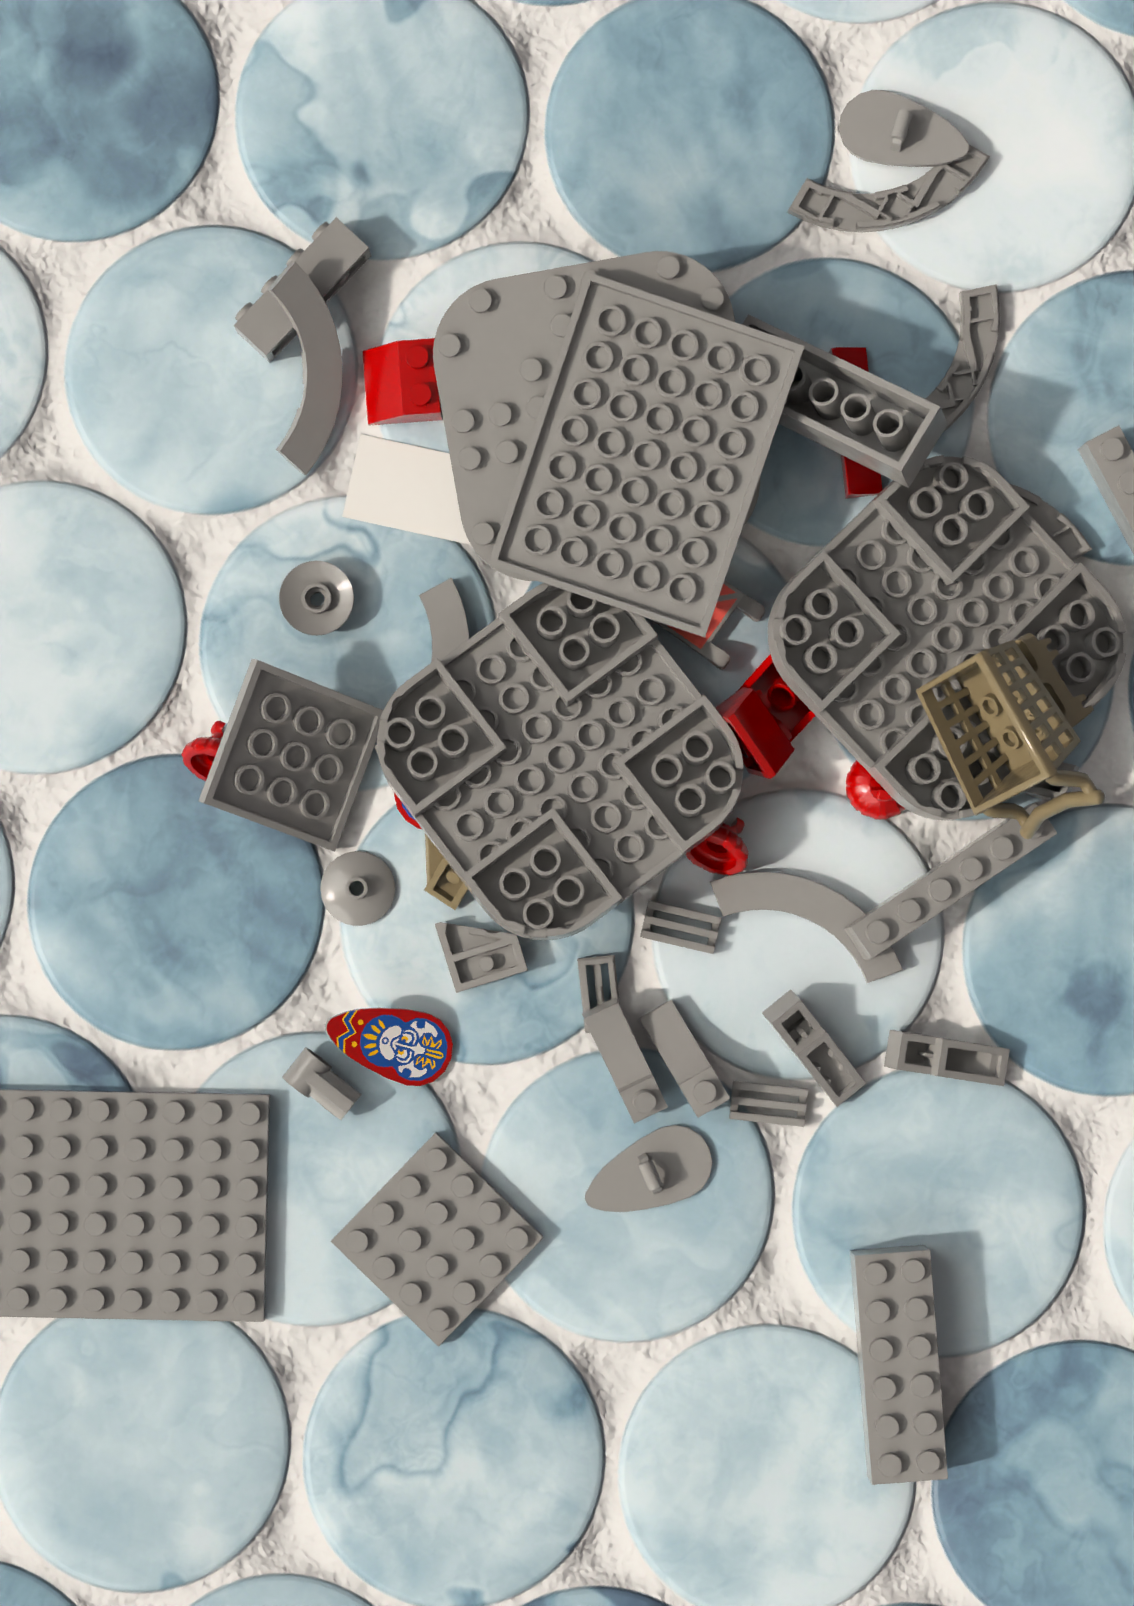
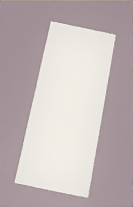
M360 434L342 517L471 545L461 521L450 454Z

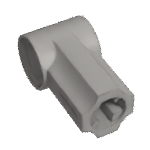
M305 1047L282 1078L298 1092L308 1098L311 1096L331 1114L342 1120L361 1096V1093L331 1071L332 1067L325 1060Z

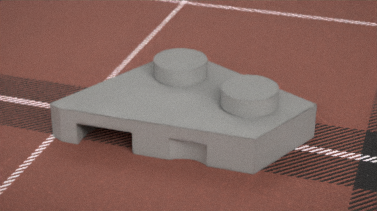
M442 922L435 924L456 993L528 970L518 937L515 934Z

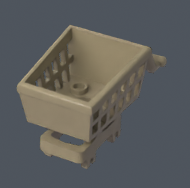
M1027 633L1016 640H1011L989 649L986 648L916 689L918 697L974 815L977 816L983 813L992 818L1016 819L1021 826L1020 834L1024 839L1033 838L1044 820L1068 808L1100 805L1105 800L1104 792L1096 788L1086 773L1057 770L1060 764L1081 742L1072 727L1088 716L1094 708L1092 705L1086 708L1082 706V702L1087 699L1085 694L1073 697L1052 664V661L1059 652L1057 649L1048 651L1047 645L1052 642L1051 639L1048 637L1037 640L1032 633ZM956 679L962 688L957 693H955L950 683ZM937 687H941L946 697L939 702L932 690ZM967 696L972 705L967 710H964L959 699ZM950 704L955 716L946 720L941 708ZM974 713L978 715L982 722L975 728H973L968 718ZM959 723L965 734L955 739L950 727ZM986 729L991 739L982 745L978 734ZM969 741L974 752L964 759L959 747ZM996 746L1001 756L994 762H991L987 752ZM978 759L983 771L973 778L968 766ZM1005 763L1010 773L1001 780L996 770ZM988 778L993 789L986 796L982 797L978 785ZM1043 781L1054 786L1080 787L1082 790L1063 793L1034 808L1030 815L1025 808L1015 803H1002Z

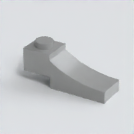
M791 989L762 1012L781 1039L837 1107L866 1084L829 1034L821 1027L801 999Z
M616 997L582 1013L634 1124L668 1108Z
M672 1000L667 1001L639 1018L698 1118L731 1099Z

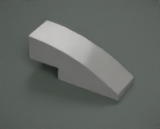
M890 1030L884 1067L1004 1086L1010 1049Z

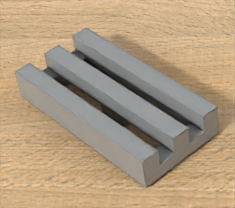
M648 901L640 937L713 954L722 918ZM654 910L709 922L712 923L711 930L655 918L653 913ZM652 924L708 937V942L705 945L649 932L650 926Z
M615 955L577 959L583 1013L590 1010L586 965H593L598 1006L604 1003L600 964L608 963L611 999L616 997L620 1006ZM584 1020L585 1033H590V1030Z
M733 1081L729 1119L804 1127L808 1089ZM740 1090L793 1095L799 1096L798 1103L739 1097ZM738 1105L797 1111V1118L739 1112Z

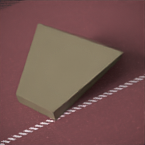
M425 833L427 885L424 891L456 910L468 892V888Z

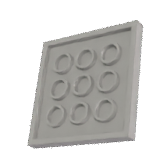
M252 659L199 802L335 852L377 741L380 717L383 710L257 659Z
M435 1132L331 1242L439 1347L543 1239V1235Z

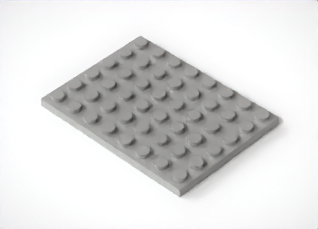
M586 271L488 564L705 638L805 346Z
M0 1089V1317L264 1322L270 1094Z

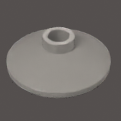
M309 561L298 565L287 574L280 588L279 604L284 618L293 628L304 634L319 636L334 632L347 621L353 609L354 592L348 577L338 567L324 561ZM316 593L324 595L325 600L321 606H313L311 604V597Z
M362 851L348 852L334 859L326 868L321 880V897L328 912L340 922L353 926L367 925L379 920L391 907L395 896V881L391 870L379 857ZM355 881H360L364 886V891L359 896L353 895L350 891V885Z

